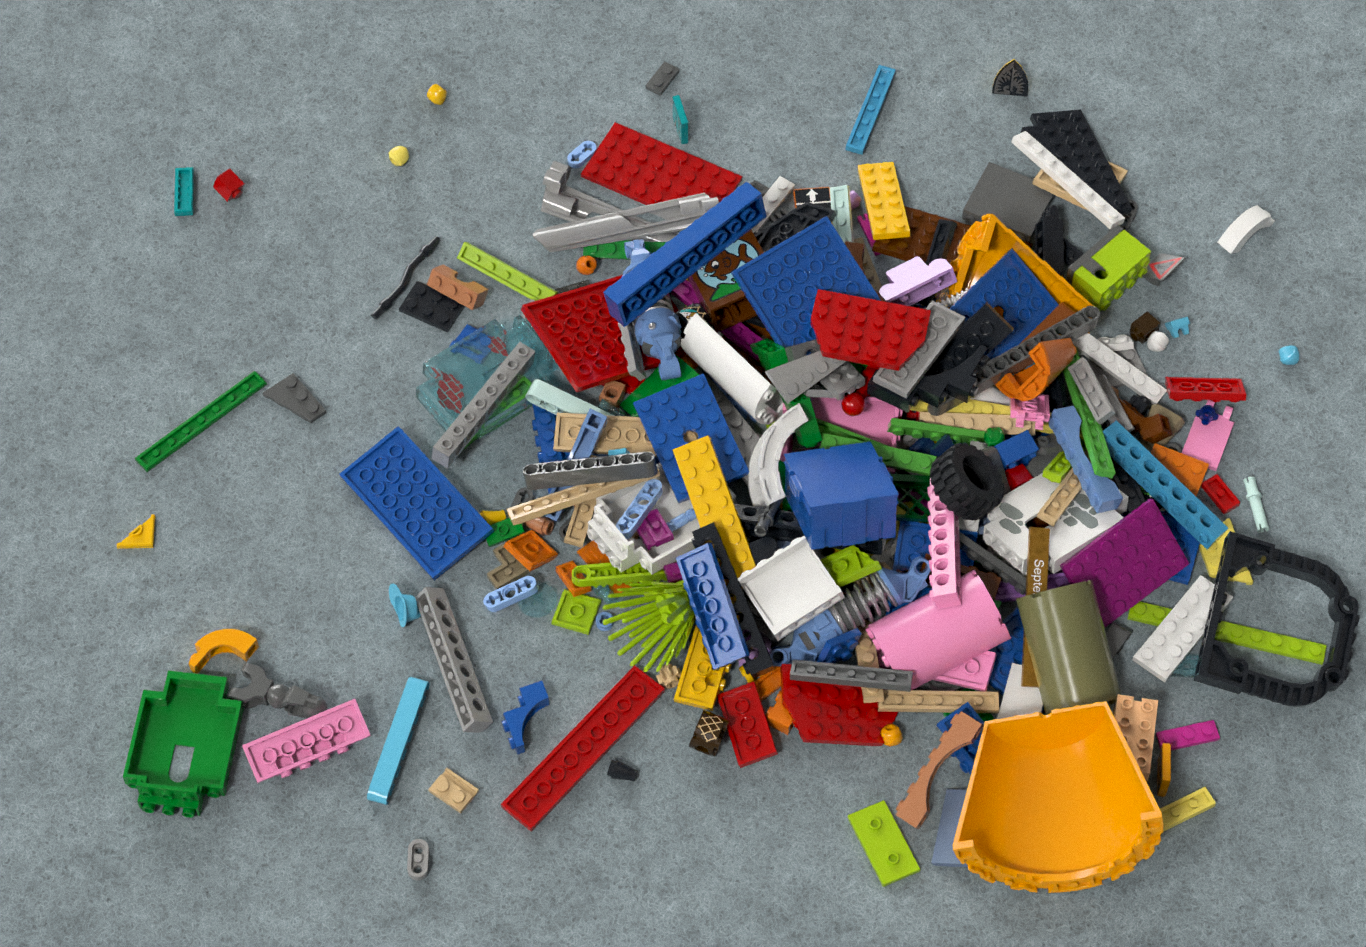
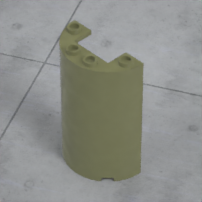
M1092 580L1017 598L1016 601L1045 714H1050L1051 710L1093 704L1095 702L1106 701L1108 705L1115 703L1117 695L1122 694Z

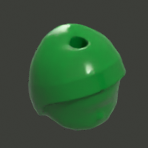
M989 427L984 433V442L987 446L994 447L1003 442L1005 438L1003 430L999 427Z

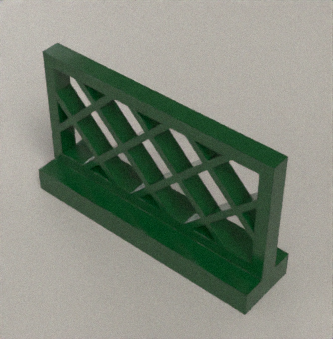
M890 474L893 477V484L896 490L904 495L900 500L897 498V506H900L906 513L904 515L896 514V521L928 522V516L931 513L920 502L924 498L930 501L927 487L930 486V478L932 477L926 475ZM918 492L922 497L917 500L910 493ZM905 498L914 504L911 508L902 502ZM917 506L925 514L917 515L912 510Z

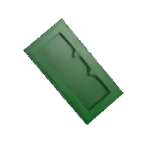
M510 518L490 525L494 532L486 538L488 546L492 547L525 533L522 524L513 526Z

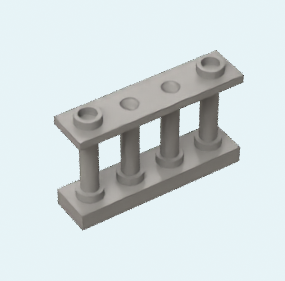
M1084 357L1068 367L1095 420L1100 425L1106 420L1109 421L1110 425L1117 420L1129 433L1135 429L1104 374L1096 378Z

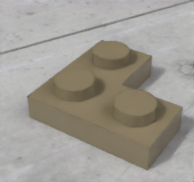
M504 544L493 549V554L501 565L488 572L487 578L496 590L530 573L526 567L504 548Z

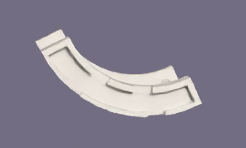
M800 403L790 408L762 434L754 447L748 468V488L752 505L755 507L766 508V506L786 497L780 481L778 462L787 438L795 432V429L808 421Z

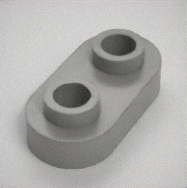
M416 839L408 846L407 871L411 879L422 880L428 874L429 846L426 841ZM417 849L423 850L421 854H417L415 851ZM416 868L422 869L420 873L414 872Z

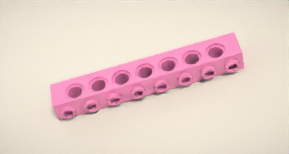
M930 481V486L927 487L930 498L928 509L931 513L928 516V522L931 530L928 531L931 542L929 553L932 557V560H929L932 575H929L932 586L930 598L932 602L936 603L938 609L961 605L959 517L954 515L953 511H949L944 503H941Z

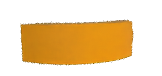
M217 630L205 635L195 643L197 653L191 656L188 664L190 670L198 674L212 657L220 653H233L247 662L259 648L258 641L255 637L240 630Z

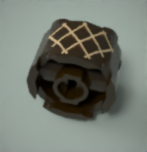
M703 710L688 747L715 757L729 721L726 718Z

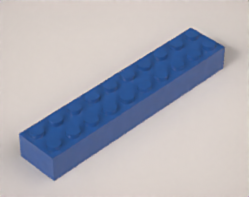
M745 182L730 195L723 198L716 206L710 208L703 216L696 219L690 226L680 231L677 236L666 242L664 246L653 252L647 259L636 265L634 269L623 275L616 283L609 286L603 293L610 315L623 327L627 326L767 217L762 194L751 184Z

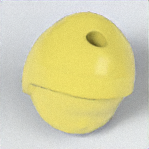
M403 146L394 147L389 151V159L395 166H403L409 159V152Z

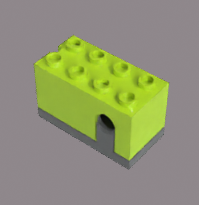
M1117 225L1068 267L1066 281L1093 306L1097 307L1099 311H1105L1111 305V301L1114 299L1118 300L1126 288L1131 289L1139 277L1143 278L1142 275L1148 272L1147 267L1150 263L1151 250Z

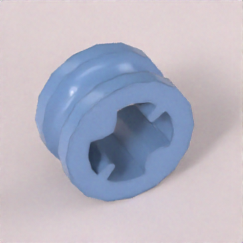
M608 612L599 613L596 616L597 628L601 631L610 630L614 623L603 625V623L601 624V619H608L613 616Z

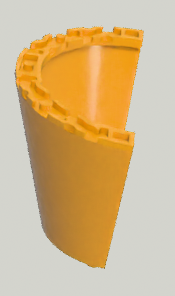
M1095 702L1093 704L1054 709L1048 715L1034 712L1032 714L1015 715L1013 717L985 721L953 842V851L962 864L966 863L970 872L979 874L980 878L990 883H994L995 880L1003 882L1005 885L1010 886V889L1028 890L1029 892L1037 893V888L1048 889V893L1070 892L1103 885L1102 880L1110 877L1111 881H1114L1122 874H1128L1135 870L1134 866L1142 859L1147 860L1154 853L1155 846L1159 845L1161 833H1163L1162 812L1107 702Z

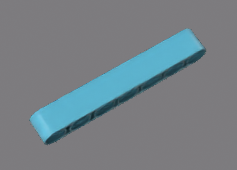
M414 677L408 678L370 783L367 800L388 805L389 802L387 800L394 789L395 777H398L401 769V760H404L407 752V743L410 742L414 732L412 731L414 724L416 725L420 715L418 713L419 709L423 707L426 698L424 696L426 689L429 690V681Z

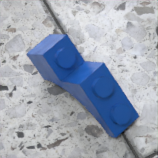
M542 681L519 688L520 696L517 698L520 707L503 713L502 727L505 733L509 732V745L512 750H516L517 755L525 752L523 733L526 724L536 712L549 705V697Z

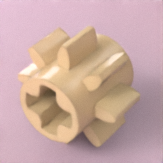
M672 664L663 665L659 671L660 674L656 676L658 683L662 687L666 686L667 689L676 687L679 683L678 678L681 676L680 669Z

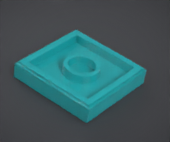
M675 95L672 96L673 120L681 144H687L688 120L680 96Z

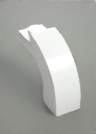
M1258 205L1253 206L1241 214L1228 227L1217 243L1230 254L1238 253L1256 231L1261 228L1270 227L1274 220L1271 218L1270 213Z

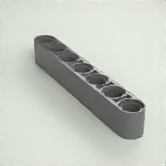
M652 452L535 463L523 468L525 483L530 490L650 478L658 472Z

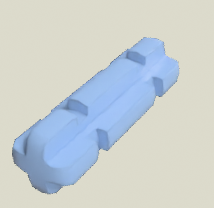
M689 509L685 511L686 513H682L670 520V522H667L666 524L671 532L696 518L695 511Z

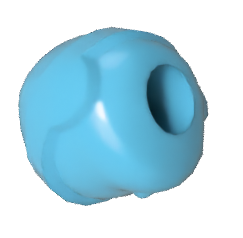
M1289 345L1280 348V361L1283 364L1295 365L1298 363L1299 351L1296 346Z

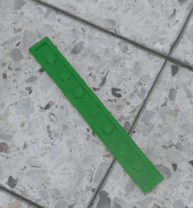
M253 371L135 457V461L146 472H149L267 385L266 381L256 371Z

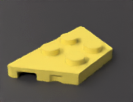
M1230 518L1223 521L1228 530L1210 548L1206 549L1201 543L1199 544L1209 577L1216 578L1224 539L1230 531L1235 532ZM1249 570L1241 572L1234 577H1228L1227 580L1246 583V585L1253 584Z

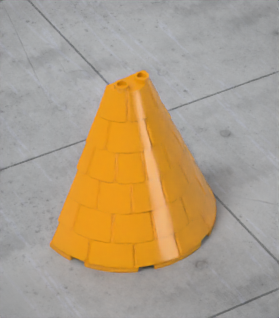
M994 214L983 215L981 219L983 221H975L957 247L959 255L950 262L957 282L942 289L938 301L941 303L943 298H951V295L956 296V293L960 294L961 290L966 291V288L970 289V286H973L1008 250L1013 249L1058 304L1064 302L1075 312L1087 306H1093ZM1000 306L994 307L1003 317L1004 310Z

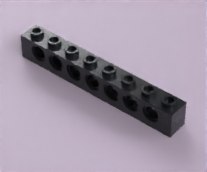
M735 504L744 532L748 536L771 537L774 540L788 542L804 536L794 513L782 510L777 511L774 516V523L768 528L767 533L764 536H758L755 534L754 528L758 523L759 515L764 512L765 508ZM879 538V540L867 541L866 543L855 544L854 546L859 548L861 552L882 555L886 539ZM840 545V546H834V547H828V548H835V549H841V550H843V549H845V548H847V547H850V546H852V545H848V546H842V545Z
M713 522L692 531L694 538L691 541L695 549L707 543L714 544L716 558L722 562L720 569L723 578L729 580V584L726 586L729 596L736 597V602L733 604L736 616L744 615L743 621L739 623L742 634L751 633V638L745 641L749 654L754 650L759 651L756 659H750L749 656L744 658L746 663H743L746 674H751L753 678L775 670L773 661L716 525Z

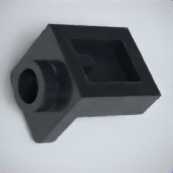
M1133 395L1128 401L1143 416L1147 410H1150V401L1142 395L1140 398Z

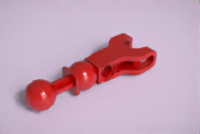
M868 365L860 373L865 378V385L843 397L841 406L845 414L858 416L863 413L866 406L865 397L871 396L867 394L868 382L876 369L881 367Z

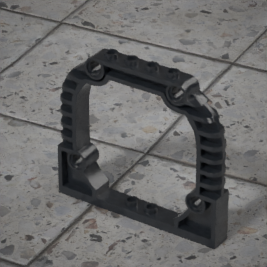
M1230 531L1224 539L1193 681L1236 694L1241 692L1247 693L1248 695L1257 696L1285 706L1299 707L1315 703L1328 691H1335L1348 677L1349 669H1347V664L1350 662L1353 651L1350 650L1351 644H1354L1356 639L1354 629L1360 619V615H1357L1359 603L1355 597L1349 596L1347 586L1344 585L1340 576L1327 564L1325 565L1318 560L1300 556L1296 553L1276 549L1275 544ZM1256 560H1259L1263 566L1259 565ZM1248 570L1254 575H1262L1266 570L1307 581L1319 587L1330 599L1328 613L1335 624L1327 663L1316 672L1313 682L1306 684L1290 683L1251 671L1244 659H1233L1222 642L1214 640L1217 625L1223 617L1221 607L1227 599L1225 589L1228 577H1234ZM1343 605L1347 606L1349 611L1345 610ZM1233 667H1236L1240 673H1236ZM1328 677H1332L1335 683L1331 682Z

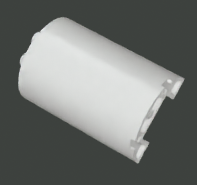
M695 313L683 332L686 335L685 338L681 339L682 349L758 423L769 425L778 420L783 414V400L779 392L776 391L777 389L722 338L723 334L720 331L716 332L701 316Z

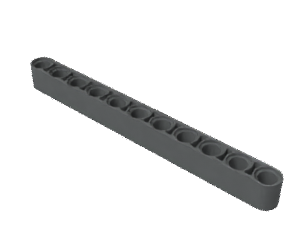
M1087 306L988 361L984 367L981 366L979 369L980 373L976 387H978L977 394L995 385L1006 374L1011 373L1013 375L1033 364L1034 361L1027 351H1031L1039 342L1070 338L1074 341L1095 329L1100 317L1099 309L1095 306ZM948 395L946 401L941 402L938 408L928 404L927 410L931 415L939 416L963 403V401Z

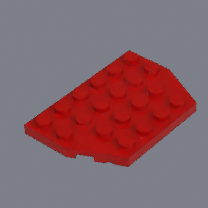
M818 289L810 324L816 334V340L820 345L823 357L899 371L905 362L909 361L913 354L924 345L931 310Z
M782 664L780 666L782 705L792 717V723L798 729L803 742L861 746H882L884 744L881 730L886 725L893 724L898 712L878 711V702L864 703L861 687L790 680L792 664Z

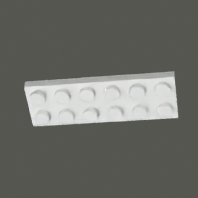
M1200 575L1137 651L1132 660L1163 682H1166L1203 637L1214 584ZM1225 592L1227 594L1226 602L1221 607L1222 612L1233 600V596Z

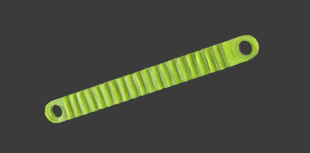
M639 562L623 572H620L617 567H613L611 563L579 565L572 570L571 580L579 587L594 586L597 588L599 585L605 587L608 584L610 586L614 584L620 586L622 583L628 585L630 582L637 583L639 581L656 580V582H659L662 579L667 581L663 569L651 575ZM578 573H584L587 577L585 579H579L576 577V575Z

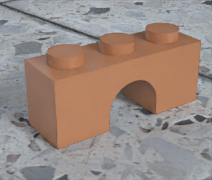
M444 264L432 269L427 283L429 287L471 310L484 304L489 289L475 281L467 283L458 280V272Z

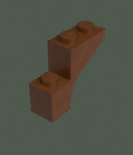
M1118 397L1135 428L1130 432L1131 435L1140 431L1143 440L1152 444L1173 435L1167 417L1160 414L1144 417L1128 401L1121 400Z

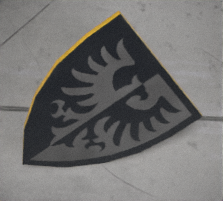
M1015 59L1005 64L997 73L992 88L993 94L1028 96L1026 73Z

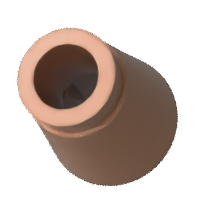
M539 517L524 522V526L545 536L552 533L554 521L548 517Z

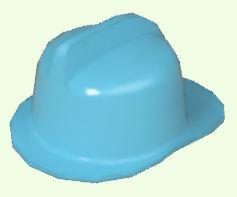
M394 583L390 584V601L398 615L400 626L405 627L406 622L421 617L417 601L413 595L401 594L399 588Z

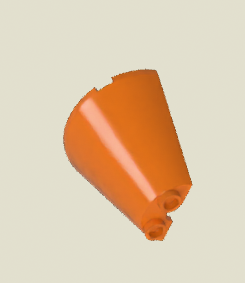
M1070 338L1039 342L1028 353L1035 362V365L1015 375L1008 373L995 385L1009 398H1015L1020 401L1032 400L1038 397L1071 363L1077 352L1076 347Z

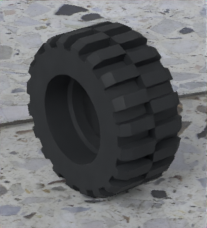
M957 443L932 463L930 477H932L930 480L931 485L934 486V492L939 496L941 503H944L949 511H953L954 515L965 520H978L1002 502L1005 492V486L1002 482L1003 478L999 474L997 466L992 463V459L984 454L985 452L981 449L978 450L974 445Z

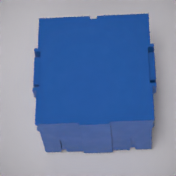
M870 441L830 447V449L821 448L784 454L785 495L811 550L826 546L862 544L867 541L879 540V538L896 537V509L899 493L893 484V477L890 475L884 462H882V457L877 455Z

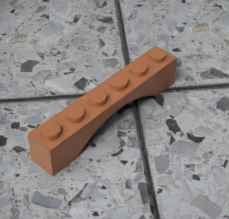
M962 711L954 715L950 722L952 724L949 731H945L939 740L941 744L937 749L934 748L929 755V763L927 766H922L918 773L919 778L917 782H913L907 790L908 796L905 801L901 800L896 807L898 811L896 816L917 829H920L930 813V789L939 767L954 752L964 746L973 744L984 725Z

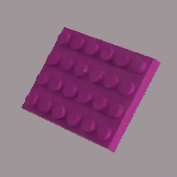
M1148 499L1062 563L1060 567L1070 585L1092 580L1105 628L1189 565V562L1153 499Z

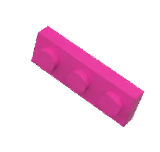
M1214 720L1156 732L1160 750L1163 743H1170L1172 751L1220 739Z

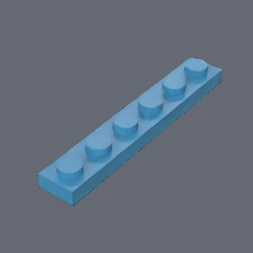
M882 65L878 66L845 150L863 155L895 76L896 69Z

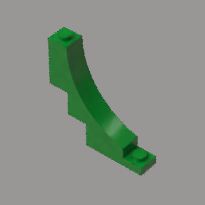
M766 338L750 344L752 352L758 355L760 364L765 371L788 363L785 348ZM802 393L787 404L781 396L787 411L800 403L808 419L806 423L795 429L799 444L807 448L816 446L817 442L822 441L810 397Z

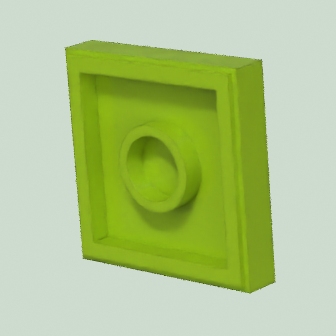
M564 589L551 624L589 635L600 607L601 599L583 594L573 597L569 590Z

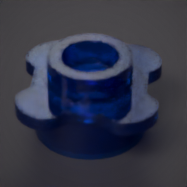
M1205 405L1195 412V415L1201 419L1203 425H1208L1209 422L1218 419V414L1215 413V409L1210 405Z

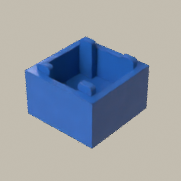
M1028 430L994 446L999 452L1004 471L1021 464L1027 467L1039 451Z

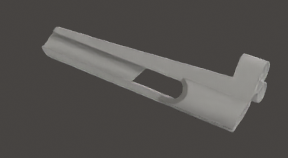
M553 161L550 169L546 171L543 179V185H546L541 207L542 212L573 222L586 219L588 214L592 212L605 215L623 211L566 186L572 169L570 166ZM637 216L625 218L635 227L651 224V222ZM671 232L625 241L643 239L649 242H668L679 233Z
M700 193L537 229L533 233V238L541 243L547 251L556 252L677 232L686 229L710 208L716 206L719 201L717 197L710 198L707 194ZM651 213L664 218L665 221L635 227L625 218Z

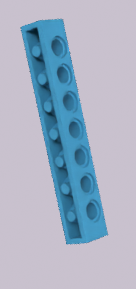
M1117 420L1103 431L1110 456L1206 549L1210 548L1228 530V527Z

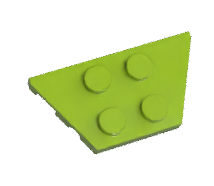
M854 545L820 559L839 588L882 569L877 560H872L868 554L861 552Z

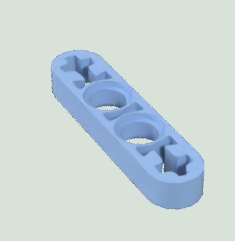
M651 479L647 481L617 522V529L626 539L634 535L661 497L663 489L662 483L659 480ZM642 500L649 501V503L646 505L639 504V502ZM634 513L639 514V517L635 519L629 516Z

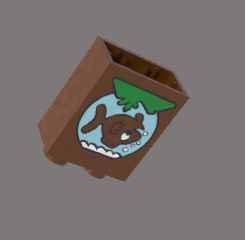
M749 230L687 278L716 332L757 316V313L731 274L732 271L764 253L752 230Z

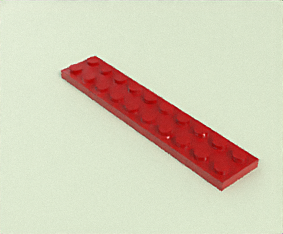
M634 665L501 803V808L532 832L665 692V688Z

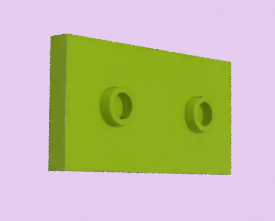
M884 800L847 816L883 887L920 872V868Z

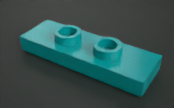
M175 168L174 214L175 216L193 215L194 168Z

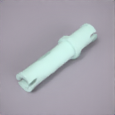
M1248 477L1249 481L1245 478L1243 482L1247 491L1246 499L1250 502L1257 532H1264V529L1267 532L1269 531V526L1261 502L1262 494L1258 491L1256 478Z

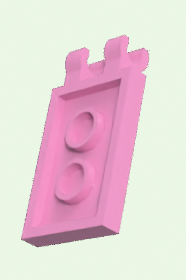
M1040 394L1029 401L1010 398V418H1016L1015 427L1023 428L1024 420L1035 421V429L1043 430V422H1049L1050 418L1049 395Z
M1207 400L1204 412L1197 411L1182 454L1209 464L1208 469L1216 471L1234 422L1229 421L1233 408L1226 405L1223 415L1212 412L1215 402Z

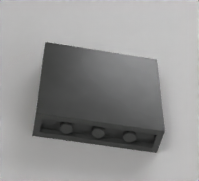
M989 162L963 209L962 219L972 225L975 221L982 222L983 215L994 214L1021 240L1030 243L1035 231V224L1041 220L1042 212L1047 209L1055 195L1033 185L1034 179Z

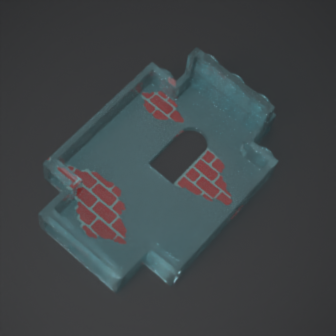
M521 315L516 316L513 328L509 331H506L504 325L499 324L494 319L423 363L422 373L428 381L416 387V398L446 432L487 382L483 375L501 365L519 342L536 351L533 365L524 374L531 383L538 379L553 386V382L548 375L558 369V364L527 319H524ZM525 382L513 389L503 400L506 402V406L503 407L500 404L476 433L479 439L533 406L532 403L524 398L505 410V408L529 390L530 387ZM514 390L520 391L519 397L513 396Z

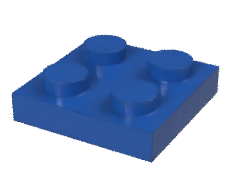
M856 628L827 640L816 662L836 664L839 661H847L852 656L854 648L858 645V640L862 633Z

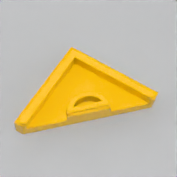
M152 514L146 522L130 532L129 536L122 542L117 543V549L153 548L155 514Z

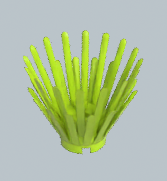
M683 580L676 583L639 581L640 583L628 584L630 587L635 588H619L617 590L623 591L622 593L609 594L607 596L608 598L644 595V597L604 605L602 607L604 610L617 607L627 608L652 602L603 620V625H608L621 619L622 623H627L644 616L608 636V640L613 641L633 630L629 633V637L635 638L617 652L619 656L626 653L656 630L641 645L642 648H645L630 662V666L636 665L667 632L668 634L653 652L652 658L644 667V672L651 668L671 639L673 641L657 666L656 672L661 670L665 661L666 666L669 664L675 651V657L677 658L682 647L683 649L685 648L696 617L692 606H690L688 593L684 589Z

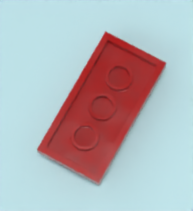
M1165 377V386L1169 399L1174 401H1182L1183 399H1191L1196 402L1202 400H1211L1213 402H1220L1221 400H1229L1231 402L1246 401V391L1241 379Z
M754 681L717 695L723 717L729 721L727 730L740 768L778 754Z

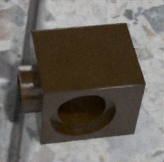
M1147 311L1131 323L1130 336L1133 340L1144 344L1154 331H1159L1160 322Z

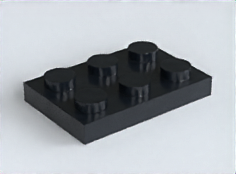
M417 281L399 307V312L448 333L465 306L428 285Z

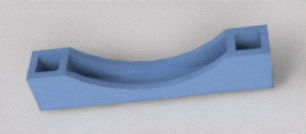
M1069 406L1054 409L1049 418V427L1053 430L1058 444L1061 445L1066 459L1069 460L1074 474L1077 475L1091 506L1094 507L1096 513L1116 510L1123 497L1114 481L1094 474L1092 464L1084 454L1080 443L1079 433L1082 420L1075 407Z
M591 408L589 409L567 460L591 457L609 417ZM573 486L552 488L549 494H552V493H555V492H558V491H561V490H564V489H567V488H570V487H573ZM566 508L544 516L559 522Z

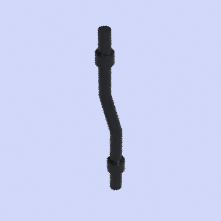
M435 236L427 245L420 249V253L407 265L399 286L379 303L380 306L371 314L372 318L376 320L385 310L388 311L394 300L406 289L412 271L425 257L430 256L433 249L441 241L439 237Z

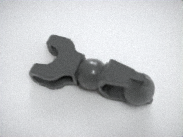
M249 663L244 664L241 671L244 677L251 680V683L243 689L232 688L227 695L230 700L242 701L243 707L247 709L261 704L266 706L270 704L277 709L284 708L289 715L306 719L327 710V703L322 697L312 695L295 685H292L290 688L284 684L277 683L274 685L273 680L266 677L262 667Z

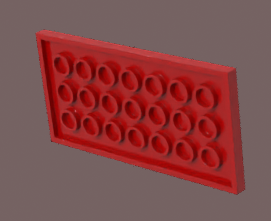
M616 122L581 173L582 178L645 205L705 193L710 198L717 197L718 201L721 202L723 198L734 192L742 181L741 175Z

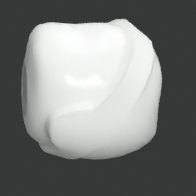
M1154 331L1148 338L1147 346L1151 351L1161 352L1166 349L1169 338L1162 332Z

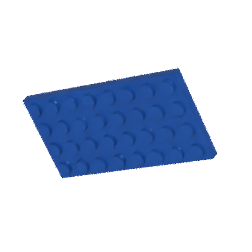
M399 426L339 474L434 581L494 532L493 528Z

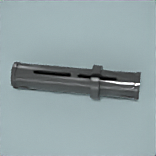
M783 499L766 506L764 512L758 517V523L754 528L755 534L764 536L767 533L768 528L774 523V516Z

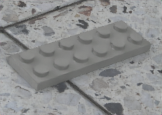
M931 301L926 308L931 310L924 345L913 354L909 361L905 362L899 371L880 368L873 377V382L906 399L965 322L964 316L934 301Z

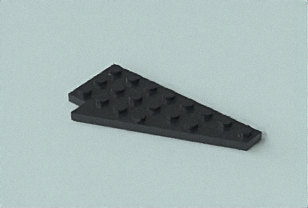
M1081 109L1031 114L1030 120L1033 126L1022 127L1021 133L1027 131L1120 214L1131 212L1132 207Z

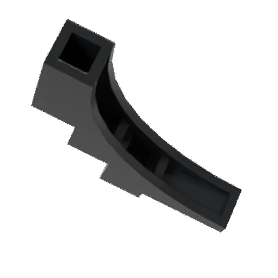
M980 345L972 356L949 371L922 377L907 399L873 382V377L879 370L876 369L868 382L867 394L906 412H909L912 406L915 407L918 400L938 408L941 402L946 401L948 395L968 403L970 398H974L977 394L978 387H976L980 373L979 369L981 366L984 367L988 361V356H986L987 347Z

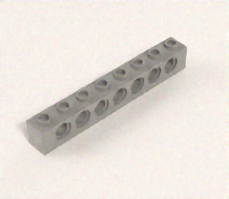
M522 342L517 344L433 446V460L449 468L533 365L536 351Z
M425 587L415 599L463 732H483L493 721L444 588Z

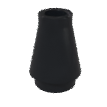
M611 760L607 775L611 776V779L634 782L638 770L619 760Z

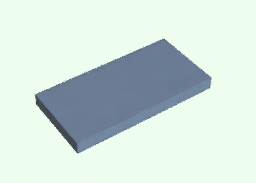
M946 790L931 862L935 866L968 867L966 863L962 864L953 851V842L967 790Z

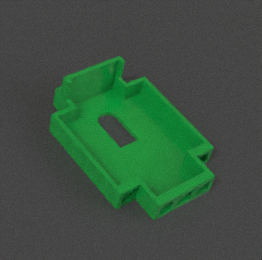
M168 670L163 692L143 690L123 773L125 784L130 788L138 790L137 802L142 811L153 813L155 805H163V814L174 815L175 808L182 807V815L187 818H193L195 810L198 816H200L205 794L212 798H218L219 795L225 796L244 711L242 701L226 699L229 688L227 677ZM175 745L195 747L188 777L182 782H174L169 778Z

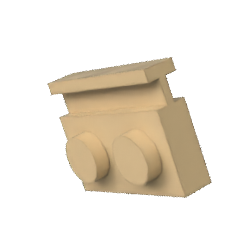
M448 768L428 789L431 794L459 813L463 812L479 792V789Z

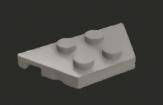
M846 361L821 379L820 383L839 401L843 399V394L846 392L851 394L856 389L864 386L865 378L849 361Z

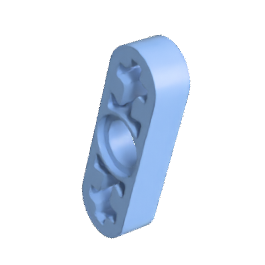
M525 576L488 593L484 597L483 603L490 612H497L534 595L538 591L539 585L534 577ZM509 591H516L513 597H506Z

